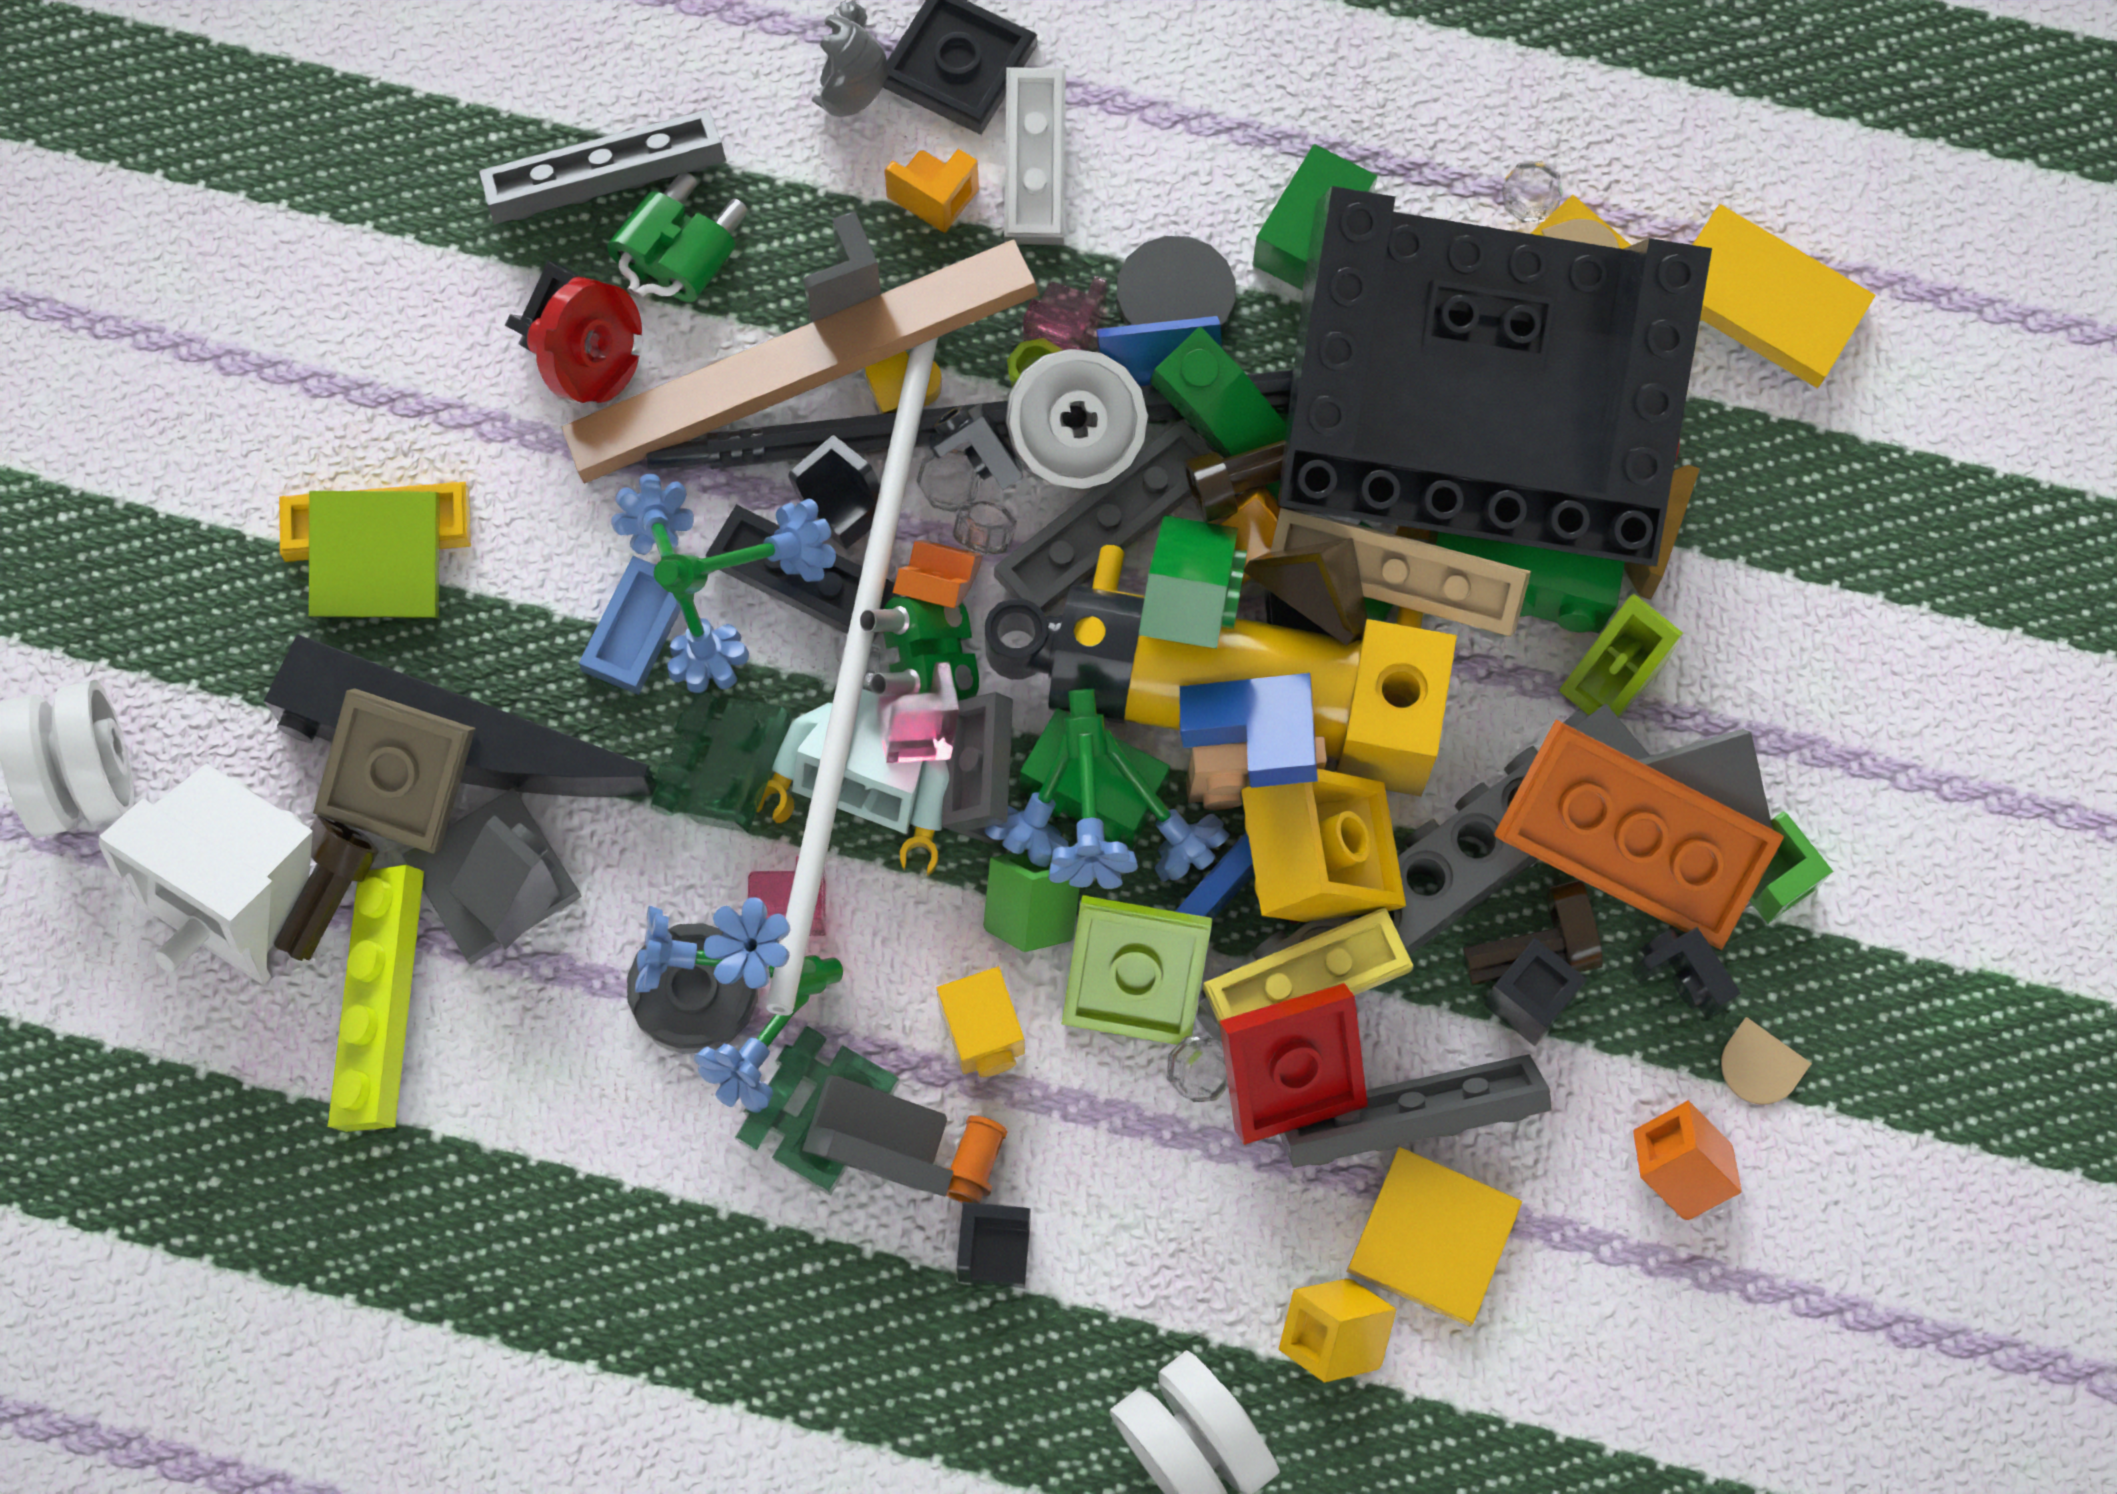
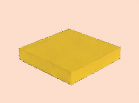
M1399 1147L1346 1272L1471 1327L1476 1319L1523 1201Z

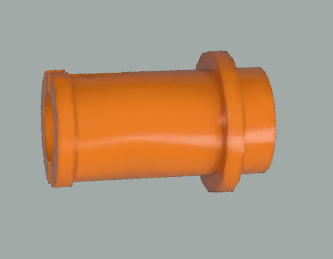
M970 1115L967 1117V1125L951 1168H947L954 1172L946 1196L960 1203H980L983 1196L991 1194L992 1186L988 1180L1003 1139L1006 1138L1008 1133L1006 1128L996 1121L977 1115Z

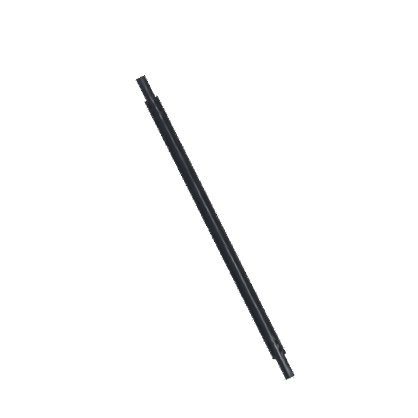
M1293 370L1247 375L1273 408L1289 407ZM1153 385L1139 386L1142 390L1148 414L1147 422L1184 418ZM1008 401L981 403L1002 436L1009 437L1005 421ZM971 404V405H964V406H965V408H966L967 411H968V410H970L971 408L975 407V406L978 405V404ZM958 406L922 410L915 447L930 446L929 437L936 432L933 427L934 423L944 414ZM1070 406L1071 412L1063 413V422L1065 426L1076 430L1084 425L1086 414L1080 406ZM896 413L707 433V439L686 441L647 453L649 470L710 464L712 470L802 460L832 435L836 436L856 453L889 450Z

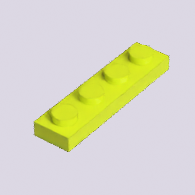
M409 865L369 870L364 881L357 882L328 1127L350 1132L392 1128L396 1125L424 871Z

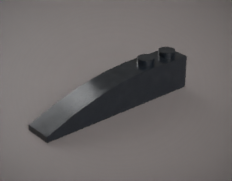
M299 634L296 635L264 699V703L278 721L277 728L283 733L307 743H312L315 736L333 742L346 691L354 688L473 727L475 731L460 783L507 791L514 787L516 792L575 797L652 796L656 787V782L647 764Z

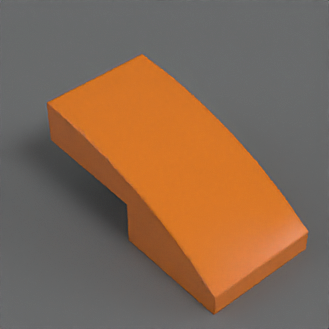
M928 540L914 541L909 566L898 569L893 593L955 609L968 594L980 569L983 554Z

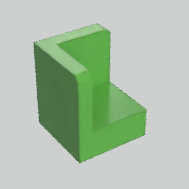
M1784 811L1775 816L1771 822L1773 830L1785 837L1778 847V854L1772 858L1749 900L1767 924L1816 891L1833 873L1831 867Z
M1024 850L1021 854L1009 853L990 857L983 922L984 929L1022 952L1070 942L1074 937L1079 887L1071 886L1069 884L1070 879L1061 883H1054L1049 880L1052 855L1049 865L1046 867L1033 864L1028 857V850Z

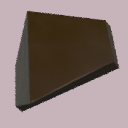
M1353 538L1266 553L1250 560L1243 569L1244 573L1346 646L1362 638L1368 616Z

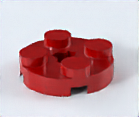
M576 277L571 279L568 284L564 285L553 295L546 305L541 318L531 324L527 335V344L530 351L536 355L537 366L543 381L554 394L580 403L589 401L602 403L610 401L621 393L636 371L640 356L631 353L634 345V334L642 336V321L634 300L623 288L593 279ZM593 330L589 340L592 350L590 353L585 352V340L589 331Z

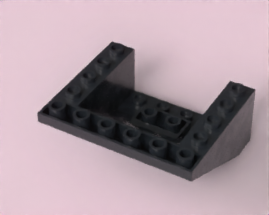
M1332 186L1316 201L1305 268L1277 506L1657 567L1712 248L1653 238L1645 239L1624 249L1394 212L1396 196Z

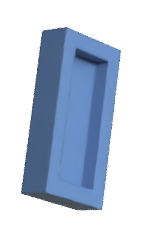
M632 556L579 661V666L583 673L639 695L681 608L673 593L666 591L655 580L654 568L656 565Z

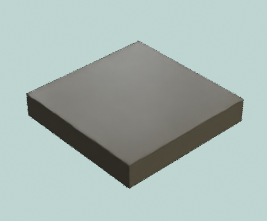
M355 688L347 690L313 814L433 854L440 851L475 728Z

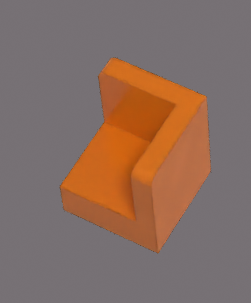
M1689 1100L1633 1130L1640 1178L1682 1219L1690 1220L1742 1193L1735 1152L1731 1142Z

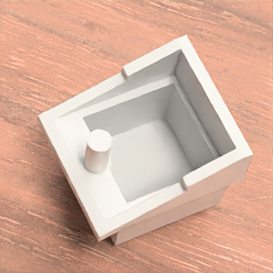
M205 764L154 805L142 798L99 836V847L112 873L122 879L126 878L139 906L178 930L154 953V958L160 967L168 972H173L200 946H203L262 985H265L271 979L267 969V954L274 946L278 935L309 879L313 830L306 827L303 821L295 814L286 810L281 811L255 795L241 780L227 777L208 764Z

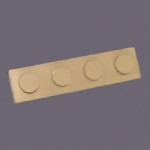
M1286 507L1280 509L1270 553L1353 538L1363 595L1365 597L1506 636L1515 634L1531 571L1305 510Z

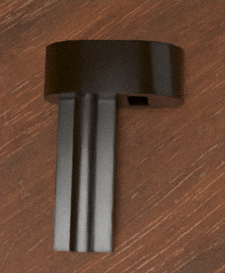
M1285 440L1223 459L1214 451L1184 460V469L1195 506L1203 520L1210 522L1236 514L1238 512L1235 498L1236 493L1279 481L1281 479Z
M316 815L310 827L313 830L311 858L317 864L274 943L277 949L287 952L290 957L299 961H303V959L310 961L351 882L364 881L379 853L372 841L355 827Z
M1582 880L1547 887V899L1553 929L1463 948L1466 961L1465 967L1467 975L1470 977L1471 985L1499 980L1534 938H1537L1578 972L1601 968L1603 965L1601 944L1589 897Z

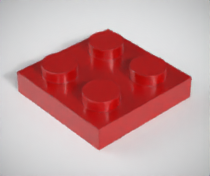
M1345 983L1219 1021L1234 1129L1244 1145L1368 1107L1355 996Z

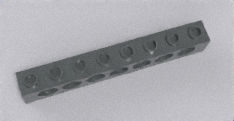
M1604 704L1590 716H1587L1583 710H1580L1563 722L1635 760L1650 757V754L1607 704ZM1534 746L1527 748L1509 762L1504 768L1508 776L1489 789L1482 782L1462 796L1454 805L1458 811L1454 816L1441 825L1435 819H1431L1405 840L1404 843L1409 849L1398 856V863L1406 907L1388 911V914L1409 956L1539 860L1499 840L1494 835L1508 809L1507 803L1513 800L1538 753ZM1467 836L1478 838L1486 845L1489 855L1480 859L1468 857L1460 850L1457 840ZM1415 873L1427 874L1435 880L1439 892L1432 896L1419 895L1409 887L1407 877ZM1356 916L1309 921L1289 937L1283 931H1279L1259 945L1252 953V956L1257 961L1356 919ZM1231 968L1227 969L1224 972L1220 973L1218 976H1221L1233 970ZM1202 989L1200 993L1205 999L1199 1003L1196 1018L1223 1051L1219 1023Z

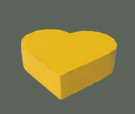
M906 351L865 367L867 384L880 414L897 413L909 359ZM935 361L932 364L923 407L935 402L941 394L942 376L940 368Z

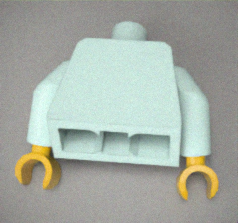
M862 689L837 808L905 834L910 824L916 826L914 837L904 842L900 849V863L905 871L909 851L916 847H923L931 854V860L927 868V876L935 871L938 864V851L932 840L934 831L942 830L943 796L949 781L944 748L939 742L931 738L934 719L929 713L918 710V707H907L905 704L900 703L895 695L880 696ZM826 703L796 718L792 722L770 767L775 771L772 779L756 784L751 791V806L756 812H760L765 799L769 795L778 793L781 800L774 810L772 819L776 823L786 821L794 810V800L787 791L792 780V792L812 799L833 703Z

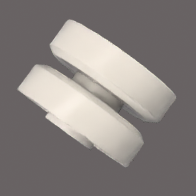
M1067 349L1042 356L1021 373L1009 394L1005 421L1012 447L1032 472L1057 486L1085 489L1110 482L1132 464L1144 443L1148 414L1142 390L1124 366L1102 353ZM1074 405L1080 406L1086 414L1084 425L1076 430L1065 426L1063 422V413L1071 412L1070 406Z
M97 680L58 688L53 706L39 693L0 702V762L16 812L26 830L33 837L39 838L74 829L79 811L93 824L119 819L134 806L133 777L123 732L114 707L105 689Z
M1187 1350L1160 1370L1158 1374L1159 1388L1175 1414L1174 1416L1170 1414L1156 1397L1138 1388L1110 1409L1109 1414L1121 1435L1164 1494H1227L1214 1472L1215 1468L1233 1488L1243 1494H1254L1280 1473L1274 1457L1241 1405L1216 1379L1211 1371L1195 1355Z

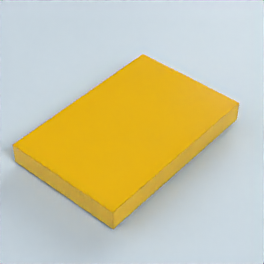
M1719 203L1692 244L1712 248L1700 319L1818 389L1876 295Z

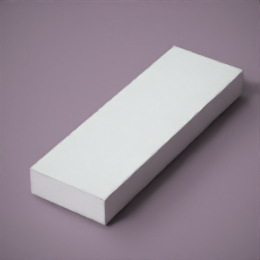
M1006 67L1004 243L1014 239L1016 244L1064 245L1066 68Z

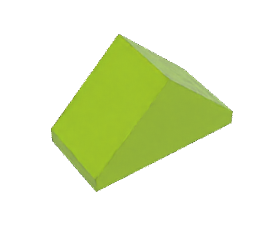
M1633 593L1558 691L1589 716L1604 704H1607L1616 716L1620 718L1664 668L1684 633Z

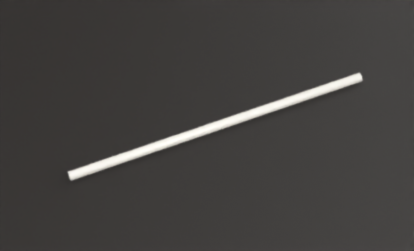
M938 337L911 348L785 917L790 924L791 931L784 939L780 940V944L789 951L790 956L784 967H774L766 1009L777 1015H791L794 1009L875 633L865 632L861 628L860 615L864 610L880 609Z

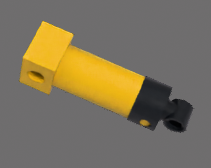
M1105 545L1101 547L1092 588L1071 585L1064 613L1059 618L1046 616L1031 601L1023 598H1010L998 603L990 610L985 620V650L990 667L1000 676L1010 680H1023L1035 675L1037 672L1048 674V678H1051L1048 708L1051 711L1060 708L1071 714L1068 692L1094 689L1096 713L1103 714L1105 721L1122 724L1128 721L1180 731L1179 686L1310 673L1313 691L1315 737H1324L1326 758L1337 760L1335 772L1384 782L1385 790L1422 797L1437 759L1457 635L1421 629L1423 612L1399 606L1396 624L1367 619L1361 641L1356 640L1348 646L1332 635L1240 618L1235 619L1234 629L1220 628L1217 649L1139 635L1145 596L1117 591L1125 553L1118 546ZM1011 631H1022L1033 638L1028 645L1021 648L1006 646L1000 639Z

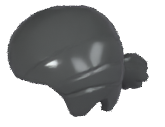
M856 1L840 2L839 6L835 7L833 15H828L824 21L825 25L832 28V34L825 35L820 43V47L828 55L820 77L821 86L824 88L821 96L815 95L811 98L816 105L837 117L850 116L865 109L879 95L889 76L887 59L883 48L875 37L865 29L867 24L865 8L858 5Z

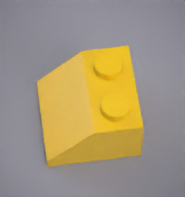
M1317 768L1318 781L1256 788L1249 786L1241 789L1245 811V829L1249 837L1255 873V891L1259 899L1262 916L1309 922L1370 914L1386 907L1387 911L1406 907L1384 782Z

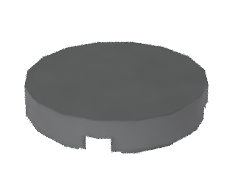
M1163 236L1143 243L1126 258L1117 276L1116 308L1121 320L1123 317L1125 324L1128 326L1218 316L1222 333L1225 331L1234 312L1236 280L1228 261L1211 245L1190 236Z
M704 923L677 924L668 929L672 935V940L696 943L697 950H704L706 938L713 935L722 936L723 933L719 928ZM644 945L641 950H646V946ZM636 954L627 976V1002L639 1028L658 1046L681 1054L698 1053L704 1047L715 1050L724 1043L728 1044L733 1041L750 1022L758 1001V988H749L745 983L744 975L733 984H722L714 976L716 967L694 964L693 969L667 966L666 971L660 975L657 989H650V992H635V983L639 975Z

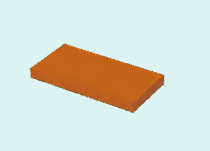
M1557 719L1553 723L1494 833L1499 840L1686 933L1698 927L1708 944L1720 950L1725 946L1785 837L1777 831Z

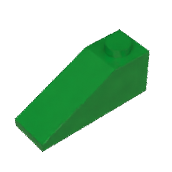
M1201 326L1155 368L1150 383L1223 458L1285 440L1286 423L1247 374ZM1280 480L1265 485L1277 501Z

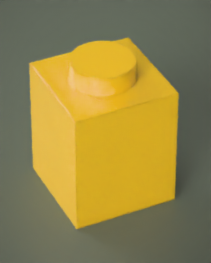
M997 966L936 987L938 1003L963 1075L978 1071L979 1077H989L1013 1068L1017 1064L1015 1057L1025 1054V1039L1000 967Z

